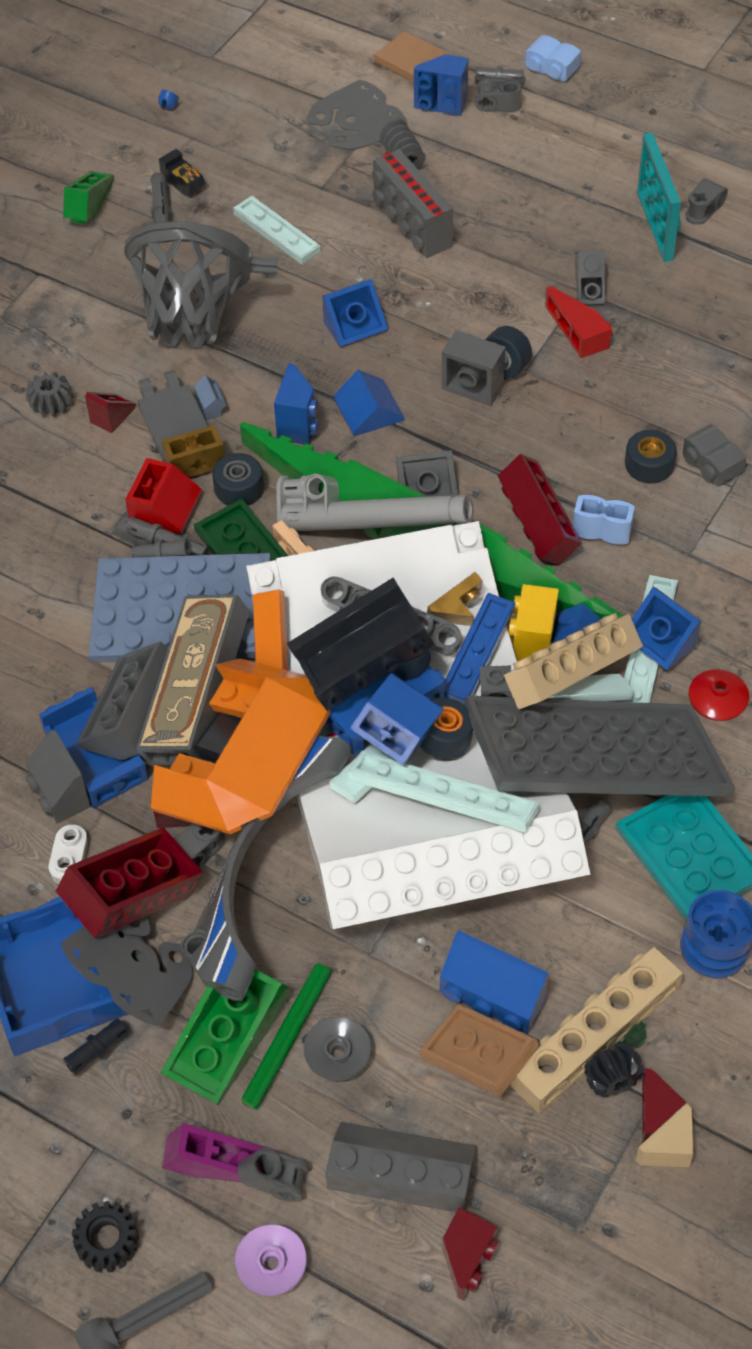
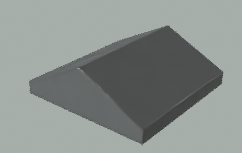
M452 450L396 457L399 483L426 497L458 495Z

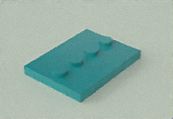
M653 132L643 134L637 195L663 262L673 261L677 230L681 229L679 217L681 201Z
M666 795L616 822L615 829L685 921L687 920L692 902L703 893L711 890H726L742 895L752 889V853L707 796Z

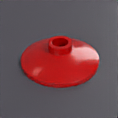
M712 669L704 671L692 680L689 687V701L694 710L710 720L727 721L734 719L745 711L749 702V691L745 682L736 674L726 670Z

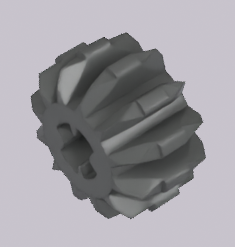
M44 372L43 376L34 375V380L28 382L26 399L33 413L39 412L42 417L50 413L54 417L55 412L64 413L65 407L71 406L73 393L65 376H59L57 372L51 375Z

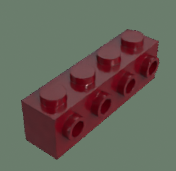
M519 454L498 475L502 484L501 489L510 499L514 514L521 520L525 535L531 539L535 547L534 552L536 556L544 562L548 561L560 565L583 543L539 462Z

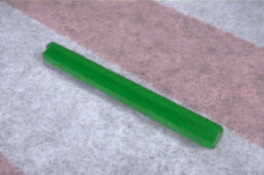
M316 963L313 966L242 1096V1103L245 1106L254 1110L259 1108L330 977V969L320 963Z

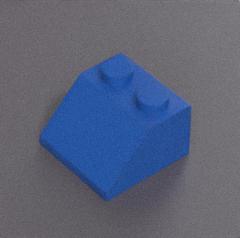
M288 363L274 401L277 438L283 435L292 438L293 443L310 444L312 435L316 436L319 429V419H315L318 401L314 400L313 387L294 364Z

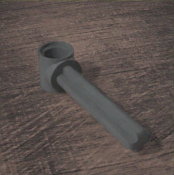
M200 1272L110 1323L101 1317L87 1321L74 1332V1337L80 1349H120L119 1343L210 1292L212 1290L211 1282L204 1272Z

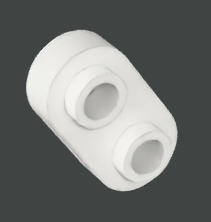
M73 824L66 825L55 836L49 861V872L52 880L57 884L60 883L67 867L61 868V864L69 863V865L84 860L86 857L88 839L82 827ZM75 836L73 840H66L68 837Z

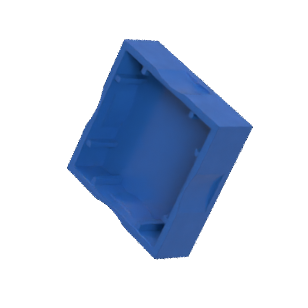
M60 897L54 898L35 909L15 912L0 918V1019L14 1057L113 1021L115 1018L129 1015V1013L114 1002L107 987L90 982L77 971L66 957L61 943L84 925ZM71 948V950L76 953V957L79 959L80 951ZM87 967V969L93 970L94 973H95L97 976H99V974H98L97 971H96V967H93V968ZM120 994L130 1004V996Z

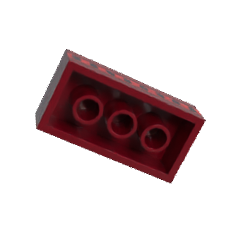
M162 827L69 865L55 892L93 938L96 939L189 897L203 872L168 831Z

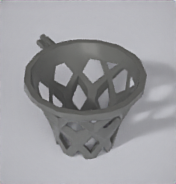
M181 221L149 224L133 231L125 240L124 253L131 263L143 294L149 337L154 341L158 339L160 334L164 345L172 348L177 347L183 336H185L190 349L201 348L206 338L207 343L212 345L216 340L225 307L235 289L245 285L249 281L251 273L277 275L278 259L252 257V251L245 242L230 232L210 225ZM173 242L167 253L159 243ZM181 242H190L198 262L184 274L172 259ZM199 244L211 250L204 256ZM150 246L160 261L161 266L159 269L146 263V247ZM140 251H141V259L137 256ZM220 254L227 256L226 273L211 275L209 266ZM165 285L172 286L173 290L170 292ZM192 291H194L199 300L193 305L189 297ZM205 318V324L195 337L191 327L200 325ZM176 321L179 327L171 336L166 324H172Z

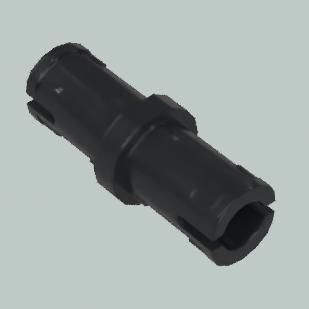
M115 1018L96 1035L90 1034L85 1038L86 1042L63 1058L64 1063H67V1068L74 1076L78 1075L97 1058L103 1059L107 1055L106 1051L130 1035L125 1030L126 1027L121 1020Z

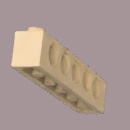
M616 613L600 619L598 622L584 627L583 630L566 636L565 639L550 644L549 648L547 647L531 654L532 659L529 656L513 663L515 669L504 674V677L518 709L549 698L638 650L643 645L630 614L618 618Z
M655 947L646 954L643 952L639 953L629 965L630 968L626 972L615 974L601 994L594 993L586 1000L583 1005L584 1009L576 1016L574 1014L567 1016L560 1024V1030L552 1037L546 1035L539 1041L537 1050L510 1084L536 1112L541 1113L584 1074V1065L591 1060L592 1055L600 1053L601 1049L605 1050L611 1045L618 1044L680 988L683 972ZM642 982L647 984L649 987L639 988L635 985V983ZM621 1003L626 1008L616 1009L611 1004ZM591 1023L599 1024L602 1027V1029L592 1030L587 1025ZM573 1044L579 1050L568 1051L563 1046ZM544 1065H549L553 1067L555 1071L551 1073H545L541 1071L539 1068Z

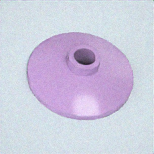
M264 1225L257 1227L241 1240L236 1250L235 1268L240 1281L247 1289L261 1296H278L290 1291L299 1283L306 1269V1251L301 1239L292 1230L284 1226ZM269 1260H276L278 1262V1266L272 1270L267 1269L265 1264Z

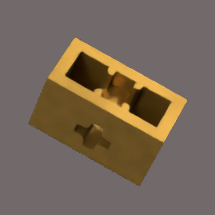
M215 425L161 440L165 462L175 465L187 477L212 471L216 462L225 456L224 446Z

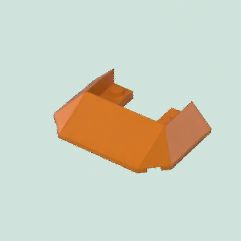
M244 659L215 664L223 677V681L209 702L213 711L242 718L216 763L179 753L170 769L154 765L151 809L154 812L227 834H233L242 830L241 825L256 818L262 821L274 814L331 712L330 710L326 711L316 698L314 689L306 675Z

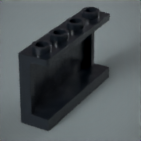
M394 577L287 643L313 687L316 698L326 711L342 704L352 695L368 688L373 682L395 671L399 666L415 656L423 654L428 648L435 645Z

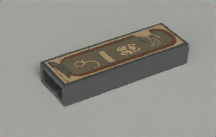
M227 593L224 595L200 594L198 596L184 597L136 750L149 765H172L179 753L203 760L193 746L219 713L213 711L209 704L223 681V677L215 664L235 660L249 615V610L238 595Z

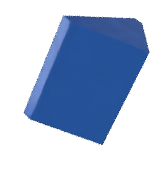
M372 279L322 296L324 324L339 347L388 330Z
M359 369L334 395V400L354 437L404 421V416L385 381Z
M652 587L632 618L643 645L639 650L666 670L673 667L696 645L701 620L656 587Z

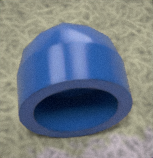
M162 89L158 97V104L161 108H164L166 105V110H171L176 106L179 96L171 91Z

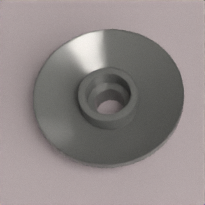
M330 1017L318 1022L308 1032L304 1042V1056L308 1066L315 1074L327 1080L341 1081L356 1076L365 1068L371 1055V1042L366 1030L356 1021L345 1017ZM335 1050L344 1052L343 1056L334 1057L332 1053Z

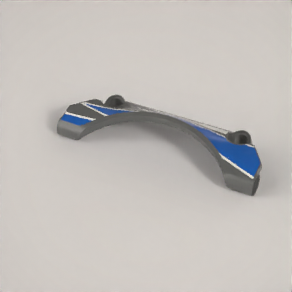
M317 736L275 812L287 806L290 799L305 789L339 775L349 757L351 746L345 740L338 737ZM256 818L242 825V830L239 831L194 931L185 936L181 944L182 952L204 985L215 988L219 994L234 1001L243 1000L256 967L242 945L234 917L235 883L248 847L269 818L262 821Z

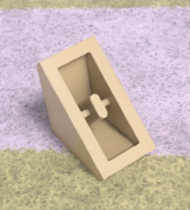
M687 1103L638 1147L635 1161L640 1166L690 1168L693 1158L692 1108Z

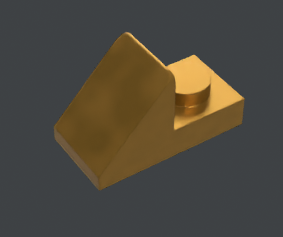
M476 572L472 573L427 607V613L453 624L471 626L474 616L465 606L464 602L467 605L471 604L480 596L483 580Z

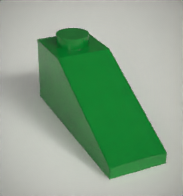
M90 171L64 187L63 218L72 219L73 223L84 224L96 216L114 180V175Z

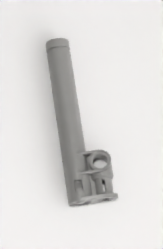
M312 474L304 475L300 479H290L289 476L282 475L277 481V521L282 520L289 528H294L295 531L455 525L456 523L459 525L471 523L473 519L474 508L469 495L339 501L338 482L332 476ZM320 482H323L324 490L320 494L318 488Z

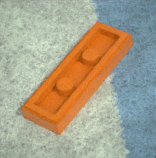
M278 589L253 594L255 662L288 670L284 591Z

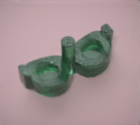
M641 1020L639 1024H635L630 1028L628 1033L624 1035L623 1041L613 1045L617 1046L620 1043H626L633 1048H640L646 1040V1024Z

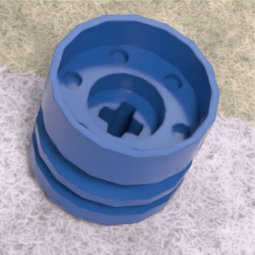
M711 890L703 893L691 904L680 941L681 955L689 967L704 976L726 978L738 973L745 965L750 947L752 946V906L740 895L726 890Z

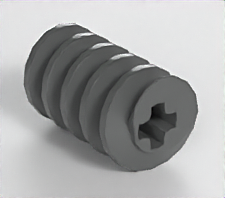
M400 118L387 122L380 132V141L387 152L390 153L400 149L414 166L419 169L426 159L425 153L422 152L421 146L406 122Z

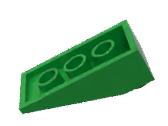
M254 969L255 973L242 1001L228 999L219 994L215 988L206 987L161 1071L163 1075L217 1105L220 1104L275 1020L291 988Z

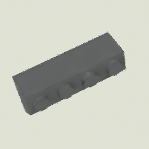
M161 641L118 658L76 743L79 748L118 760L140 755L136 747L168 650Z
M341 1122L332 1141L325 1173L327 1189L457 1212L459 1207L465 1210L476 1145Z

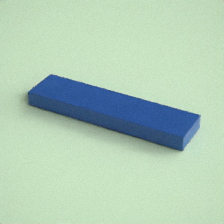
M487 593L445 678V698L455 699L464 704L467 696H473L480 682V667L488 665L515 610V602Z

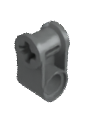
M487 78L477 83L476 90L478 95L475 98V106L480 111L515 112L521 108V83L518 80Z
M703 178L698 186L689 194L688 202L690 206L685 214L686 220L695 225L707 222L710 216L723 205L728 189Z
M193 823L173 838L200 868L204 862L221 850L224 840L221 831L202 826L203 830H201V825Z
M269 1148L259 1149L240 1161L238 1176L244 1185L271 1194L283 1201L298 1202L302 1200L303 1192L300 1188L303 1173L308 1171V1163L306 1161L281 1154ZM256 1162L261 1166L262 1173L257 1169Z

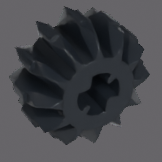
M620 1043L617 1046L611 1045L605 1050L601 1049L600 1053L592 1055L591 1060L584 1065L586 1081L596 1095H601L602 1097L616 1096L619 1092L627 1091L630 1086L636 1085L637 1081L644 1075V1067L641 1064L642 1060L633 1047L626 1043Z

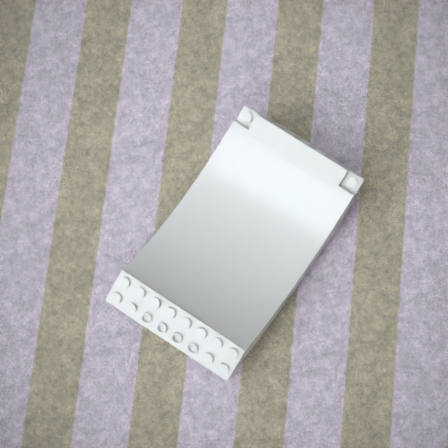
M479 521L455 526L447 525L276 558L274 561L246 566L252 603L253 594L278 589L284 591L287 643L336 613V611L324 605L320 590L324 580L332 576L343 578L370 590L375 589L394 577L411 606L427 613V607L476 572L483 580L481 594L471 604L467 605L464 602L465 606L473 614L474 619L487 593L499 596L488 550L484 548ZM334 587L329 589L326 595L331 599H338L342 596L343 591ZM421 622V623L423 624V626L425 627V629L427 630L426 624L423 623V622ZM455 624L461 631V642L459 649L454 654L446 656L431 651L429 666L433 670L437 669L440 671L444 679L471 626ZM506 626L487 666L511 665L512 671L515 669L513 663L517 662ZM443 633L439 637V641L444 645H451L456 641L455 637L450 633ZM287 645L288 671L305 675L301 665ZM481 681L473 696H481ZM433 696V697H431V698H429V699L433 700V699H437V698H436L435 696ZM474 731L470 746L465 753L457 758H434L425 753L419 746L411 760L406 763L497 790ZM365 739L364 748L366 749L371 743ZM350 752L344 768L357 756L354 757ZM334 777L316 783L297 794L306 834L322 886L329 925L332 929L590 875L578 813L567 793L501 791L539 802V811L526 833L374 787L354 803L331 790L330 781Z

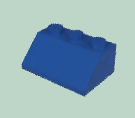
M458 930L440 975V992L452 1002H462L472 1007L476 1012L487 1017L491 1016L501 1021L504 1025L529 1034L546 1003L549 973Z

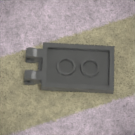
M175 370L164 373L167 380L165 382L167 388L154 392L149 378L138 381L143 398L137 400L138 408L163 462H165L161 440L208 427L189 385L180 386Z

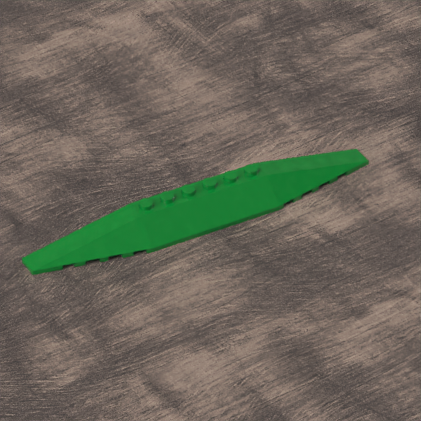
M246 422L240 424L242 444L280 474L287 475L290 479H300L304 475L312 474L328 475L335 478L339 486V501L426 497L355 460L350 459L348 462L338 460V454L329 451L321 454L315 452L312 445L305 443L301 447L293 444L292 438L283 435L276 438L271 436L272 434L269 430ZM320 482L318 489L320 494L324 490L323 482ZM480 524L484 548L488 550L499 597L514 602L515 595L521 596L523 584L559 589L556 613L583 603L601 619L613 613H616L618 618L624 616L596 596L591 599L580 593L582 587L573 581H570L569 584L565 583L554 575L555 569L549 565L545 569L530 560L532 554L523 548L519 551L506 544V537ZM447 525L365 528L358 530L364 532L372 539H379Z

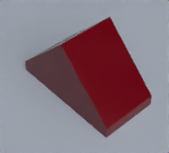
M87 392L85 395L90 423L110 433H113L136 407V403L115 393Z
M650 1068L644 1069L642 1078V1144L687 1103Z

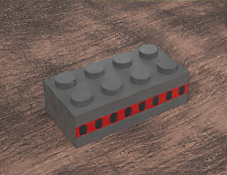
M400 149L374 159L372 179L374 181L373 199L377 205H380L386 211L388 218L394 220L399 226L401 233L407 235L412 241L414 248L420 250L428 258L453 247V208Z

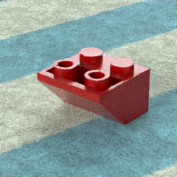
M146 458L125 498L128 517L130 519L132 516H135L153 525L158 523L165 530L182 534L202 493V489L175 465Z

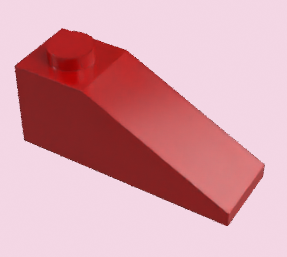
M552 286L546 287L545 307L580 358L609 349L610 337L613 334L612 327L608 321L603 319L598 311Z

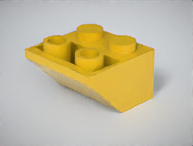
M523 584L521 596L515 595L514 602L516 604L513 613L517 615L511 618L509 636H514V638L510 637L517 661L529 656L532 659L531 654L544 648H549L555 622L559 589Z

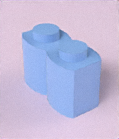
M542 35L525 51V65L532 71L546 73L555 80L566 81L581 65V50L571 44L560 43L550 36Z
M580 495L574 510L573 527L581 538H601L612 544H628L632 531L635 506L625 501H605L593 495Z

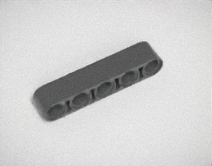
M336 576L325 579L320 589L324 605L336 612L372 591ZM337 587L343 591V594L338 599H331L326 595L327 591ZM412 607L420 621L426 624V631L435 644L430 647L431 651L446 656L457 652L461 642V631L458 626ZM443 633H450L455 637L456 641L451 645H444L439 641V637Z

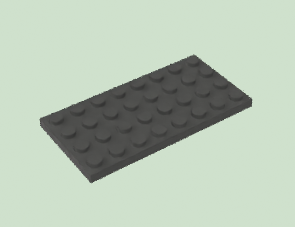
M467 696L464 702L468 709L472 728L498 791L731 797L735 789L692 705L545 699L518 709L513 697Z

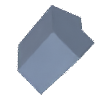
M205 375L194 385L195 398L205 420L222 416L221 410L227 404L217 381Z

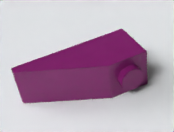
M182 1123L167 1135L162 1168L196 1178L241 1182L238 1176L240 1161L259 1149L267 1147ZM256 1162L257 1169L262 1173L261 1166Z

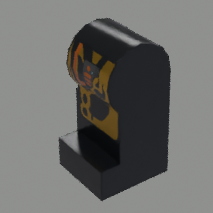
M174 149L159 158L160 172L166 175V182L183 195L189 196L205 186V179L202 173L185 161L183 154L178 149Z

